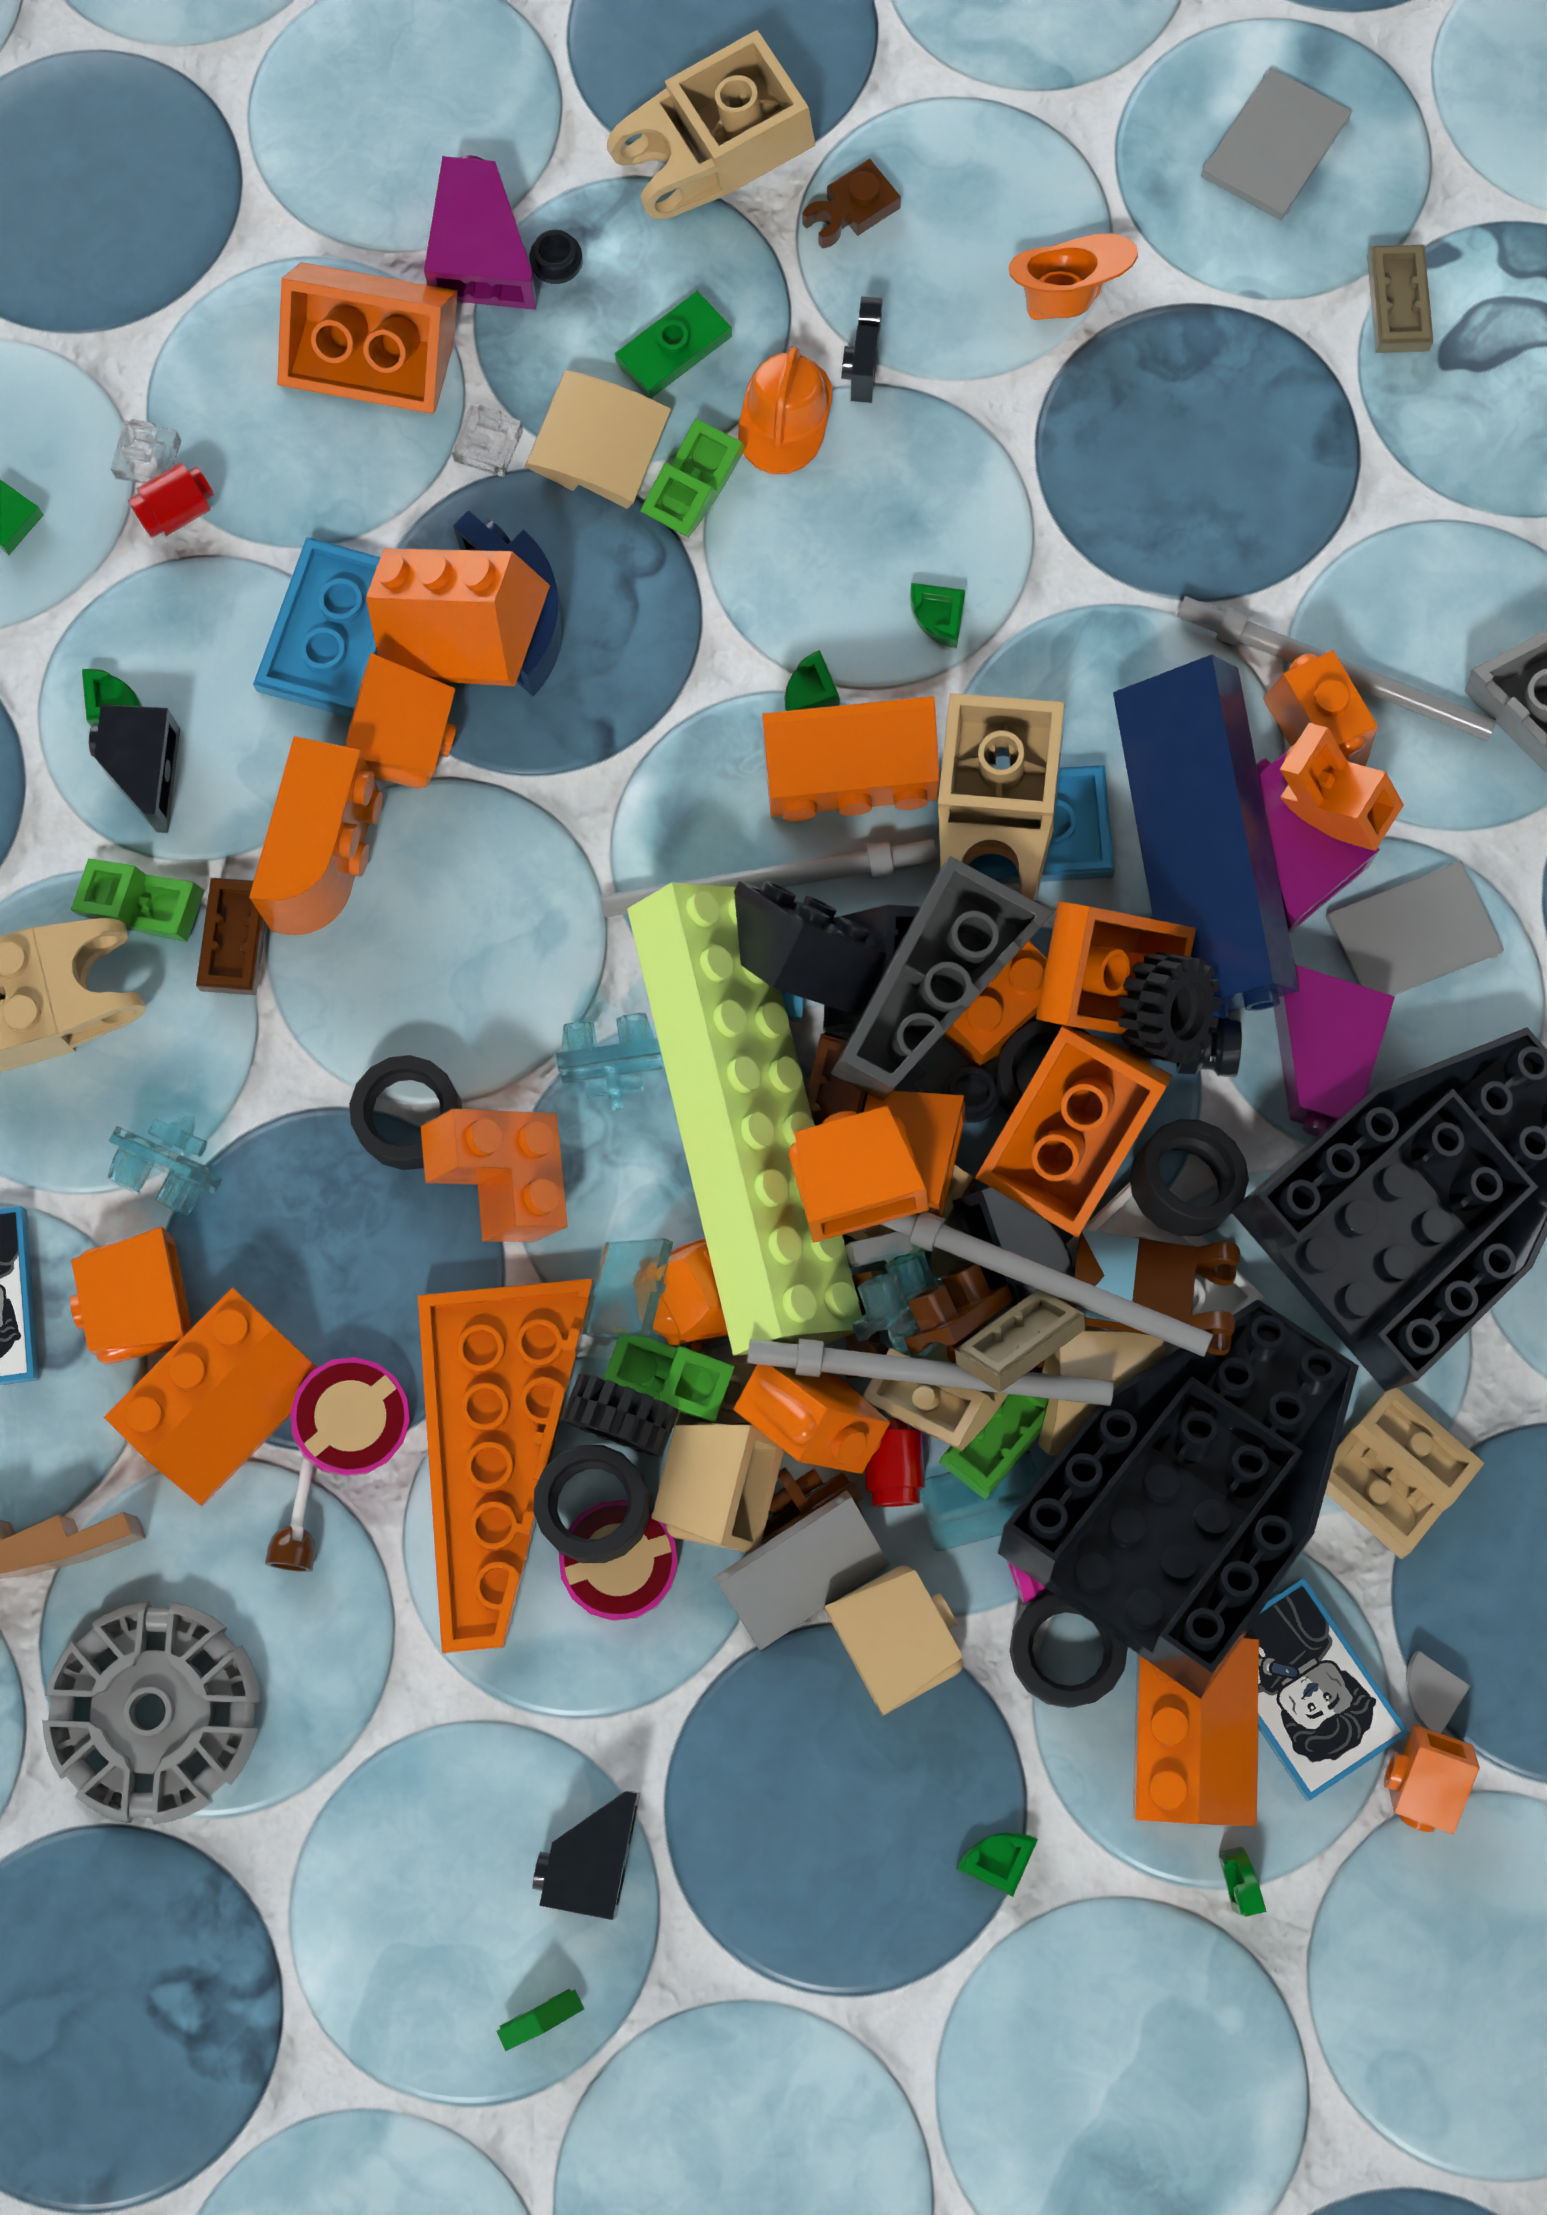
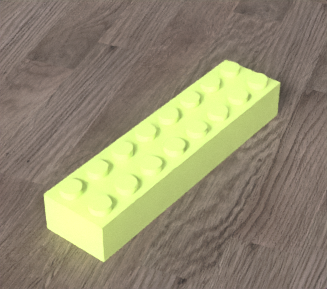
M671 882L627 908L733 1356L747 1355L750 1339L798 1344L800 1338L823 1341L824 1345L861 1331L865 1329L845 1250L844 1239L840 1235L813 1243L790 1164L788 1151L791 1145L796 1143L795 1132L814 1127L815 1124L781 991L772 988L741 966L734 896L736 887Z

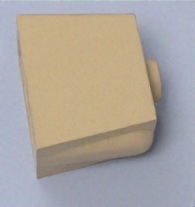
M698 1421L693 1425H675L651 1519L666 1524L667 1532L676 1539L750 1554L761 1546L784 1450L752 1425H726L707 1421Z
M902 1565L896 1567L835 1602L824 1606L826 1614L881 1716L954 1677L963 1668V1655L949 1629L957 1625V1622L941 1593L930 1597L917 1571L909 1566Z

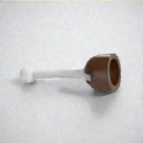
M304 1457L291 1524L279 1529L272 1536L268 1545L265 1564L283 1570L312 1572L316 1554L315 1542L309 1532L303 1529L302 1525L314 1465Z

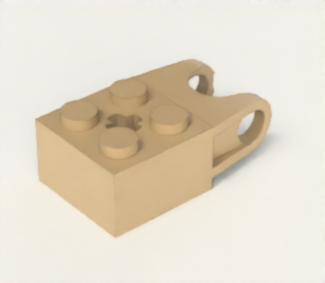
M758 30L665 80L666 89L618 123L610 133L607 141V151L616 164L622 166L635 165L652 160L667 162L646 185L640 196L644 210L649 217L654 219L675 217L726 196L816 146L809 107ZM637 134H642V136L636 141H634L632 144L622 148L623 144L630 137ZM675 190L664 201L656 202L663 194Z
M950 693L938 798L941 868L949 855L966 865H969L979 856L986 854L1004 856L1015 865L1019 873L1021 894L1036 902L1054 831L1065 702ZM1006 756L1009 757L1011 767L999 770L995 769L993 765H996V757Z
M108 918L87 919L31 927L0 936V1073L75 1052V1047L124 1027L143 1016L146 1012L144 999L138 993L108 991L98 993L89 991L87 988V976L92 965L98 959L110 954L128 940L124 922Z

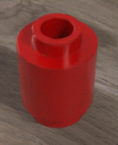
M180 462L137 487L136 489L139 494L128 499V502L152 539L162 532L167 537L211 511L206 500L214 496V493L197 466L188 471L184 464Z
M887 1419L890 1424L882 1437L880 1448L872 1455L865 1468L866 1492L872 1493L873 1507L920 1504V1490L925 1489L922 1431L911 1430L909 1424L899 1419Z

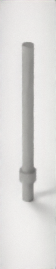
M1185 596L1177 614V617L1216 632V639L1233 646H1236L1239 641L1291 663L1304 654H1314L1319 657L1327 653L1247 621L1249 615L1228 607L1227 612H1224ZM1338 657L1356 689L1488 741L1496 724L1495 719Z
M934 839L890 846L888 841L867 844L865 851L677 883L736 887L738 882L741 881L762 888L765 881H770L782 887L864 873H870L871 878L892 875L894 874V868L937 861V853ZM666 885L601 895L604 918L628 914L627 908Z
M924 1211L920 1214H913L880 1224L910 1236L909 1243L930 1252H933L935 1247L1200 1356L1205 1357L1213 1334L948 1227L945 1225V1218Z
M800 1338L798 1344L750 1339L747 1363L795 1369V1375L819 1378L820 1372L1000 1393L957 1366L956 1363L824 1348L823 1341ZM1028 1372L1001 1393L1110 1406L1113 1398V1382Z

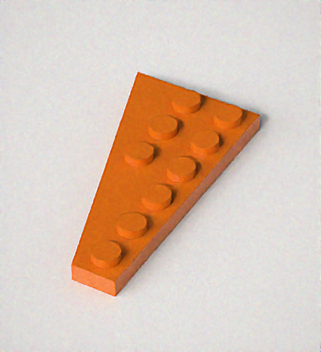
M593 1278L418 1295L441 1647L444 1654L505 1648L536 1523V1517L533 1512L534 1489L543 1469L551 1462L595 1283Z

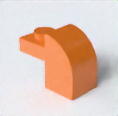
M1308 723L1296 744L1288 750L1285 761L1280 768L1288 783V786L1281 795V799L1287 807L1313 827L1332 838L1376 851L1404 806L1387 773L1347 762L1328 727Z

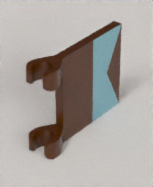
M1088 1230L1081 1231L1074 1278L1213 1334L1207 1350L1210 1354L1225 1355L1231 1348V1335L1235 1330L1234 1316L1230 1312L1221 1310L1192 1315L1196 1273L1218 1285L1225 1286L1234 1283L1236 1279V1266L1240 1261V1249L1236 1244L1216 1242L1195 1247ZM1071 1303L1070 1305L1084 1313L1086 1326L1149 1335Z

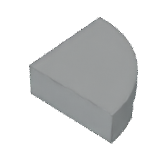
M894 1232L845 1245L850 1269L909 1254V1251L913 1250L912 1244L909 1243L910 1236Z
M1420 1651L1413 1653L1407 1667L1406 1682L1414 1715L1422 1727L1441 1734L1469 1690L1470 1685Z

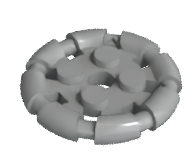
M149 1601L120 1607L92 1622L93 1629L79 1642L73 1639L56 1663L45 1692V1696H50L48 1720H42L46 1749L60 1779L67 1777L78 1790L75 1797L90 1809L103 1816L125 1823H131L133 1818H152L153 1824L172 1822L194 1814L213 1802L211 1795L225 1782L232 1785L242 1772L251 1755L259 1728H253L255 1703H261L259 1684L251 1660L243 1646L236 1648L224 1634L227 1627L207 1613L175 1602L171 1603L170 1608L152 1607ZM150 1632H166L165 1651H146L147 1637L150 1635ZM109 1647L118 1659L102 1672L95 1659ZM206 1650L217 1665L203 1676L191 1661L199 1653ZM153 1693L163 1700L166 1712L159 1726L147 1730L138 1724L135 1717V1709L141 1698ZM75 1697H92L90 1722L73 1721ZM213 1702H231L229 1727L211 1726L216 1717V1708ZM95 1748L109 1762L98 1773L86 1761ZM198 1751L209 1765L196 1777H193L182 1764L187 1762ZM136 1773L154 1774L153 1793L136 1792L134 1788Z

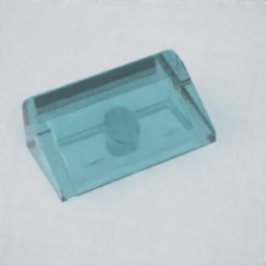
M1030 1450L1026 1451L986 1501L951 1472L925 1478V1489L920 1490V1500L936 1551H943L1002 1535L1005 1523L1040 1480Z

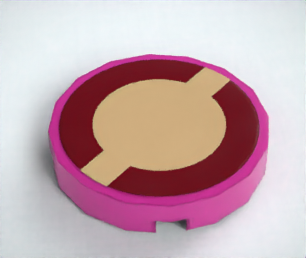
M357 1357L334 1359L311 1371L298 1387L290 1411L292 1438L302 1456L319 1470L341 1476L367 1475L387 1464L404 1443L410 1422L407 1396L396 1377L378 1363Z
M628 1501L600 1502L582 1512L568 1528V1531L583 1539H600L610 1535L622 1524L627 1513ZM652 1510L650 1521L642 1539L624 1556L607 1563H581L559 1552L561 1580L572 1600L591 1615L611 1621L637 1619L657 1608L671 1590L679 1566L676 1541L667 1532L666 1524L651 1519Z

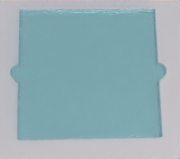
M658 1238L605 1242L582 1334L589 1337L651 1335L660 1295L663 1294L666 1288L663 1282L673 1241Z

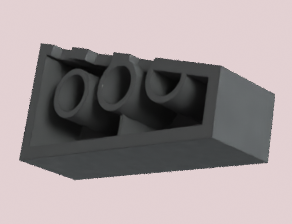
M949 855L934 879L831 1074L883 1102L1054 912Z

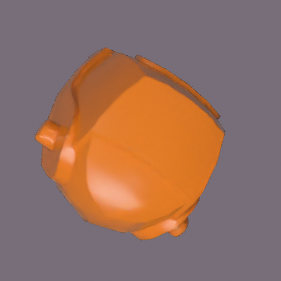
M700 1239L683 1245L659 1261L651 1259L645 1263L646 1271L642 1274L638 1284L642 1293L641 1307L644 1320L656 1334L666 1338L668 1345H686L687 1349L700 1352L703 1349L702 1344H710L729 1337L706 1239Z

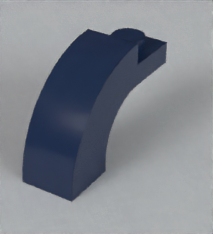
M467 511L453 525L460 550L513 551L550 585L517 679V683L534 697L544 685L555 666L563 637L562 608L554 573L542 549L524 529L510 541L507 534L496 523L489 519L483 523L470 511Z

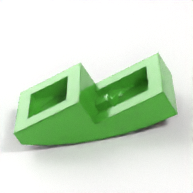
M695 418L672 464L670 465L665 462L640 512L689 538L722 491L746 446L741 441Z
M88 858L71 911L90 919L108 918L120 920L125 923L126 929L188 942L205 890L195 882L147 875L134 865Z
M622 1328L603 1380L606 1381L607 1379L616 1382L618 1385L633 1388L637 1392L648 1394L654 1397V1399L664 1401L669 1406L675 1407L679 1413L715 1423L735 1366L681 1346L675 1348Z

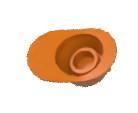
M1099 233L1054 246L1026 250L1016 255L1009 263V276L1017 284L1024 287L1027 312L1031 319L1076 317L1089 310L1094 300L1100 294L1104 282L1123 275L1133 267L1138 258L1137 245L1131 239L1118 234Z
M791 346L788 353L770 356L759 365L748 383L739 420L738 440L746 446L743 452L745 458L757 469L770 474H790L804 468L816 457L823 442L832 403V384L827 373L815 362L802 356L797 347Z

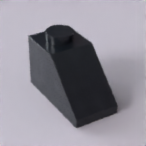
M101 704L99 723H93L89 732L91 756L97 760L111 781L152 828L158 833H168L180 727L168 708Z
M992 1187L952 1200L963 1233L1074 1278L1071 1253L1063 1242L1058 1227ZM980 1266L990 1289L1008 1285L1015 1301L1005 1308L1017 1305L1038 1290Z
M630 1790L623 1792L554 1840L551 1844L550 1853L540 1851L532 1889L542 1891L539 1906L609 1920L617 1917L640 1792Z

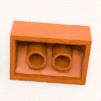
M300 262L281 278L277 385L434 414L439 402L454 343L457 290Z
M384 548L366 596L377 655L443 682L515 686L550 585L513 551Z
M934 696L762 713L764 760L771 817L783 816L784 820L796 822L811 819L818 812L839 810L841 815L856 816L868 813L872 810V807L895 805V808L899 810H914L926 806L928 801L937 800L939 765Z
M1063 1025L975 1178L1078 1238L1173 1075L1118 1044Z
M232 1287L104 1418L148 1462L194 1501L203 1506L290 1417V1411L298 1387L311 1371L318 1367L250 1301Z
M1243 1638L1201 1699L1137 1654L1133 1787L1134 1820L1257 1827L1259 1639Z

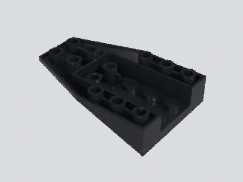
M1528 1027L1370 1090L1230 1210L1384 1391L1418 1381L1533 1267L1547 1237V1049Z
M1258 1299L1233 1314L1235 1330L1231 1335V1348L1227 1354L1214 1355L1206 1352L1205 1357L1179 1348L1113 1389L1111 1405H1099L1005 1523L998 1549V1554L1200 1699L1315 1533L1359 1365Z

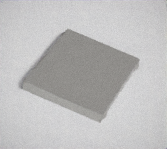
M1270 68L1209 161L1203 165L1201 177L1282 221L1284 216L1289 214L1290 207L1343 127L1349 123L1352 111L1283 73Z
M1462 861L1450 863L1445 868L1343 908L1333 909L1332 912L1326 915V919L1356 983L1392 996L1485 959L1495 958L1504 951Z
M846 1490L714 1578L761 1651L823 1610L824 1606L835 1602L890 1564L853 1498Z

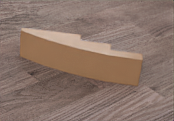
M121 1512L81 1531H78L74 1519L61 1515L54 1516L16 1534L10 1522L0 1520V1579L28 1576L88 1561L146 1539L138 1517L126 1512Z

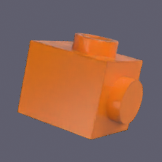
M1414 1724L1403 1754L1398 1752L1392 1754L1384 1776V1787L1389 1789L1394 1813L1398 1814L1404 1823L1417 1830L1434 1832L1435 1828L1454 1835L1480 1769L1474 1747L1471 1744Z

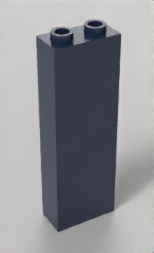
M1211 654L1113 692L1153 919L1196 928L1191 957L1206 961L1205 965L1212 966L1215 971L1211 979L1219 980L1220 990L1214 993V997L1221 998V1009H1214L1213 1017L1218 1018L1220 1021L1228 1020L1227 1012L1244 1007L1247 1011H1259L1275 1007L1280 1004L1279 997L1300 990L1238 667Z

